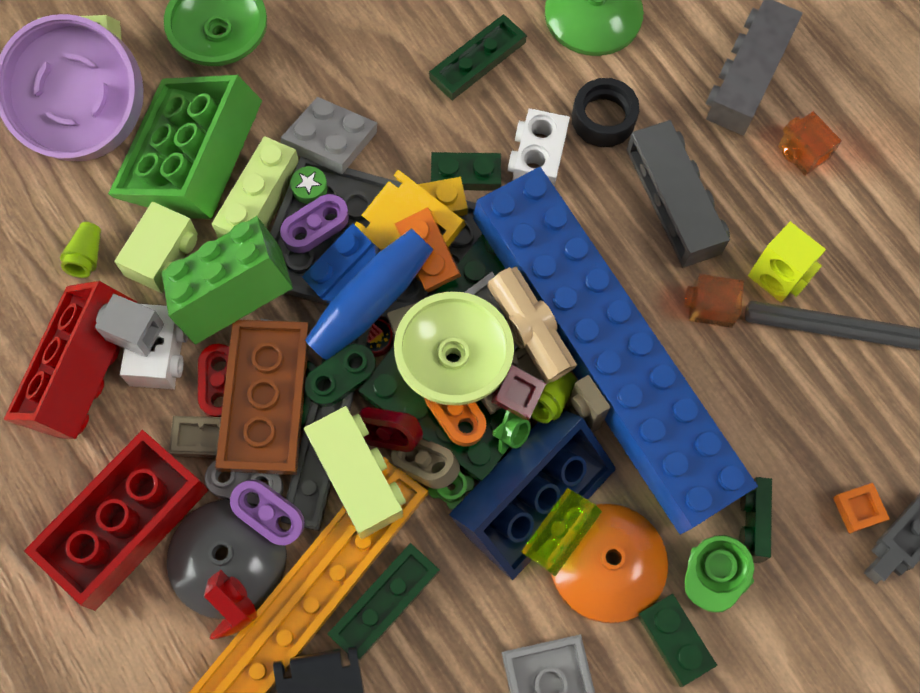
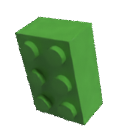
M258 216L247 222L237 224L227 234L215 241L206 242L198 251L184 259L172 262L167 269L162 271L168 316L195 345L293 289L281 247Z

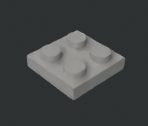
M317 97L281 136V143L296 149L297 155L343 174L377 133V122Z

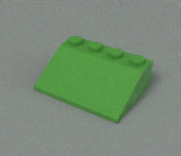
M239 75L162 79L108 194L112 198L147 208L153 201L188 218L212 219L226 184L231 177L238 156L243 149L250 128L256 118L262 99Z

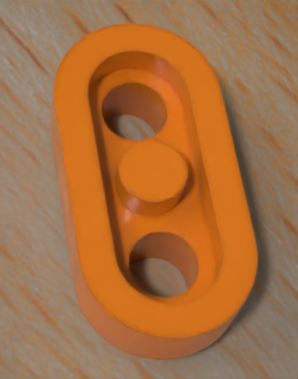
M425 398L427 406L452 442L459 446L467 447L475 445L482 439L486 429V419L476 402L465 405H444ZM464 421L469 422L473 430L469 433H463L459 430L458 425Z

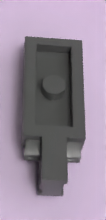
M920 493L875 542L876 545L871 550L878 557L865 570L864 574L875 584L881 580L885 581L893 571L898 576L902 575L905 571L913 569L920 561Z

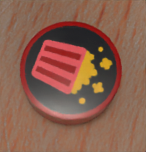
M379 318L371 327L366 346L372 351L374 357L386 354L393 344V333L389 324Z

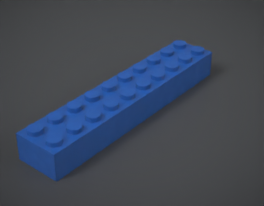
M541 166L477 199L473 215L474 222L505 269L517 267L536 299L544 301L551 309L557 322V333L577 364L575 369L572 370L578 380L589 375L611 408L605 418V422L679 535L694 528L758 487Z

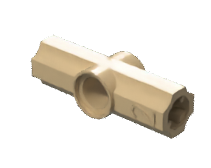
M509 267L489 280L487 287L506 317L515 344L521 349H526L546 384L560 379L575 369L577 364L557 333V322L551 309L544 301L536 299L518 268Z

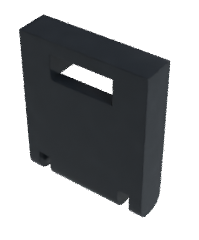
M357 646L348 647V659L350 661L348 666H343L340 648L290 658L291 677H286L283 660L273 662L277 693H365Z

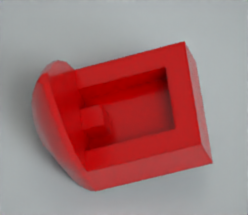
M220 569L208 579L204 597L225 618L209 636L211 640L233 635L247 627L257 618L255 607L247 597L245 587L237 578L233 576L229 578Z

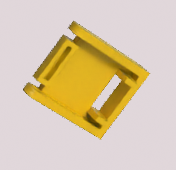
M397 170L393 175L397 181L402 183L398 188L388 181L361 215L370 222L367 228L362 223L355 222V225L381 251L400 237L395 223L427 207L431 210L438 226L445 231L443 238L448 247L467 225L462 218L400 170ZM417 274V275L415 276V278L418 279V280L421 282V280H420V278H419V276H418V274Z

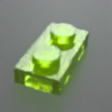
M567 488L521 552L556 577L602 511L594 503Z

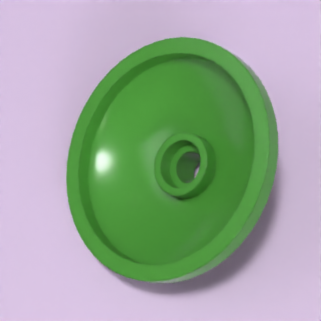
M170 0L164 14V30L172 48L184 59L204 66H223L248 56L261 43L267 28V13L263 0Z
M546 0L545 20L553 37L566 48L579 54L590 56L612 54L628 46L638 35L644 15L641 0Z

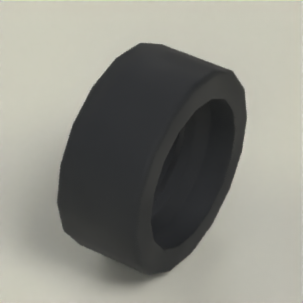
M598 78L589 81L579 89L574 100L572 125L577 135L589 144L597 147L616 146L631 136L640 112L639 100L634 90L622 81L613 78ZM609 100L623 108L625 119L622 123L615 126H602L594 123L587 117L585 108L592 101Z

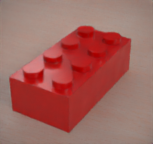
M142 429L38 535L24 552L79 605L96 611L209 490L197 477Z

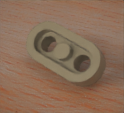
M422 439L411 452L392 450L391 453L392 462L397 468L412 479L432 489L447 487L457 478L460 471V464L453 453L432 441L428 442Z

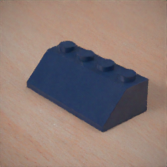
M563 409L558 419L551 420L549 423L538 422L530 430L524 444L519 448H512L448 515L481 552L510 579L514 580L556 535L563 523L576 513L616 470V467L584 419Z

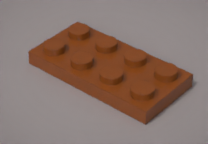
M239 319L232 323L215 464L218 472L297 475L309 345L305 339L310 333L311 327L309 322Z

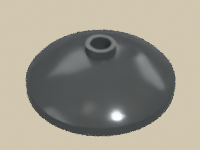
M230 499L217 500L194 510L178 526L172 536L167 552V574L174 592L187 607L210 618L225 619L204 597L208 579L220 569L229 578L231 576L237 578L245 587L247 597L251 600L256 610L282 581L287 560L286 545H276L238 518L231 509ZM221 547L228 548V556L224 560H216V551Z

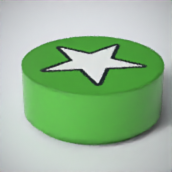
M302 167L292 175L290 180L294 197L304 204H309L320 196L326 195L328 190L324 173L316 167Z

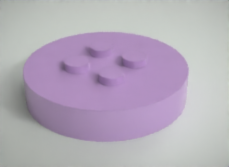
M70 14L49 15L34 20L22 27L10 38L0 54V117L12 135L26 147L40 154L60 160L87 161L113 151L134 129L143 104L144 88L141 72L129 48L121 39L103 26L81 16Z

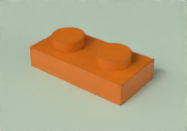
M429 207L395 223L400 236L412 228L434 249L418 272L425 291L430 292L461 277Z

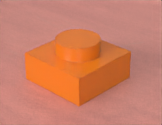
M874 483L840 493L833 497L849 534L890 520Z

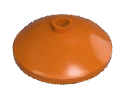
M597 504L583 508L563 523L551 546L549 563L554 586L564 602L575 612L587 619L601 623L629 621L651 607L658 600L664 589L668 574V557L663 540L655 527L644 516L630 508L616 504ZM607 552H615L619 556L618 565H611L607 562Z

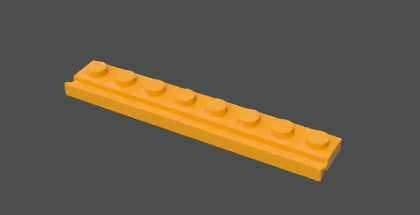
M384 457L387 469L382 471L388 484L397 483L406 500V503L401 505L403 517L361 539L343 506L256 611L257 618L235 636L189 693H269L276 685L273 662L283 660L285 672L288 670L290 658L300 655L427 497L428 490Z

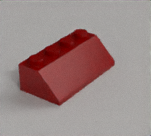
M101 281L67 286L4 420L57 438L76 439L86 428L89 421L87 413L93 400L101 394L105 384L103 380L108 367L117 359L120 351L118 345L106 341L96 330L97 314L104 304H108L113 294L136 303L137 301Z

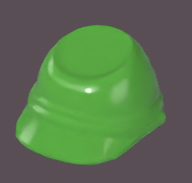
M714 535L703 540L697 547H693L688 560V569L684 581L685 592L689 599L697 606L709 612H724L731 608L740 596L754 583L753 574L755 568L751 553L743 543L727 535Z

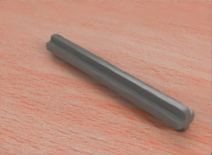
M749 301L745 309V320L751 323L920 350V328L758 301Z

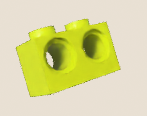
M790 221L767 245L748 274V277L782 303L790 293L797 297L822 267L817 261L826 249Z

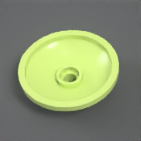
M443 292L424 298L407 311L396 331L394 355L401 376L416 393L430 401L444 405H465L487 397L502 384L512 365L514 340L506 319L491 303L469 293ZM453 353L457 354L460 359L457 362H450L446 356Z

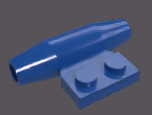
M352 223L302 276L315 293L326 303H329L305 339L307 344L323 359L328 360L364 334L409 287L434 249L412 228L379 252L380 249Z

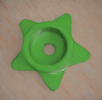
M506 410L503 422L492 432V435L499 439L498 451L504 454L509 446L515 449L521 447L529 436L530 422Z

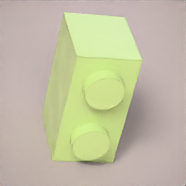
M152 201L114 262L125 277L162 293L164 291L162 271L167 269L172 262L183 259L185 254L192 252L197 242L198 233L190 218Z

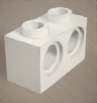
M528 109L526 121L519 120L515 141L520 142L519 150H512L509 159L508 171L514 172L513 180L536 169L527 165L535 163L541 166L555 187L570 119L569 116ZM535 134H543L547 137L540 138L535 136Z

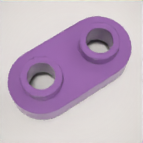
M326 194L287 217L280 228V234L285 247L295 253H305L341 231L349 220L347 204L337 195ZM328 214H335L337 216L333 220L325 219ZM299 233L306 234V237L302 240L295 239V236Z
M256 479L247 480L237 485L232 491L230 506L234 514L270 542L276 545H288L302 534L305 524L302 512L264 482ZM250 492H254L259 496L260 501L257 506H251L248 503L247 495ZM281 516H286L291 520V528L289 530L280 528L278 520Z

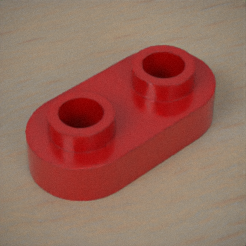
M220 343L207 346L201 352L198 359V404L208 417H221L222 406H214V401L218 397H224L229 346ZM220 361L226 362L224 369L220 371L214 370L216 363Z

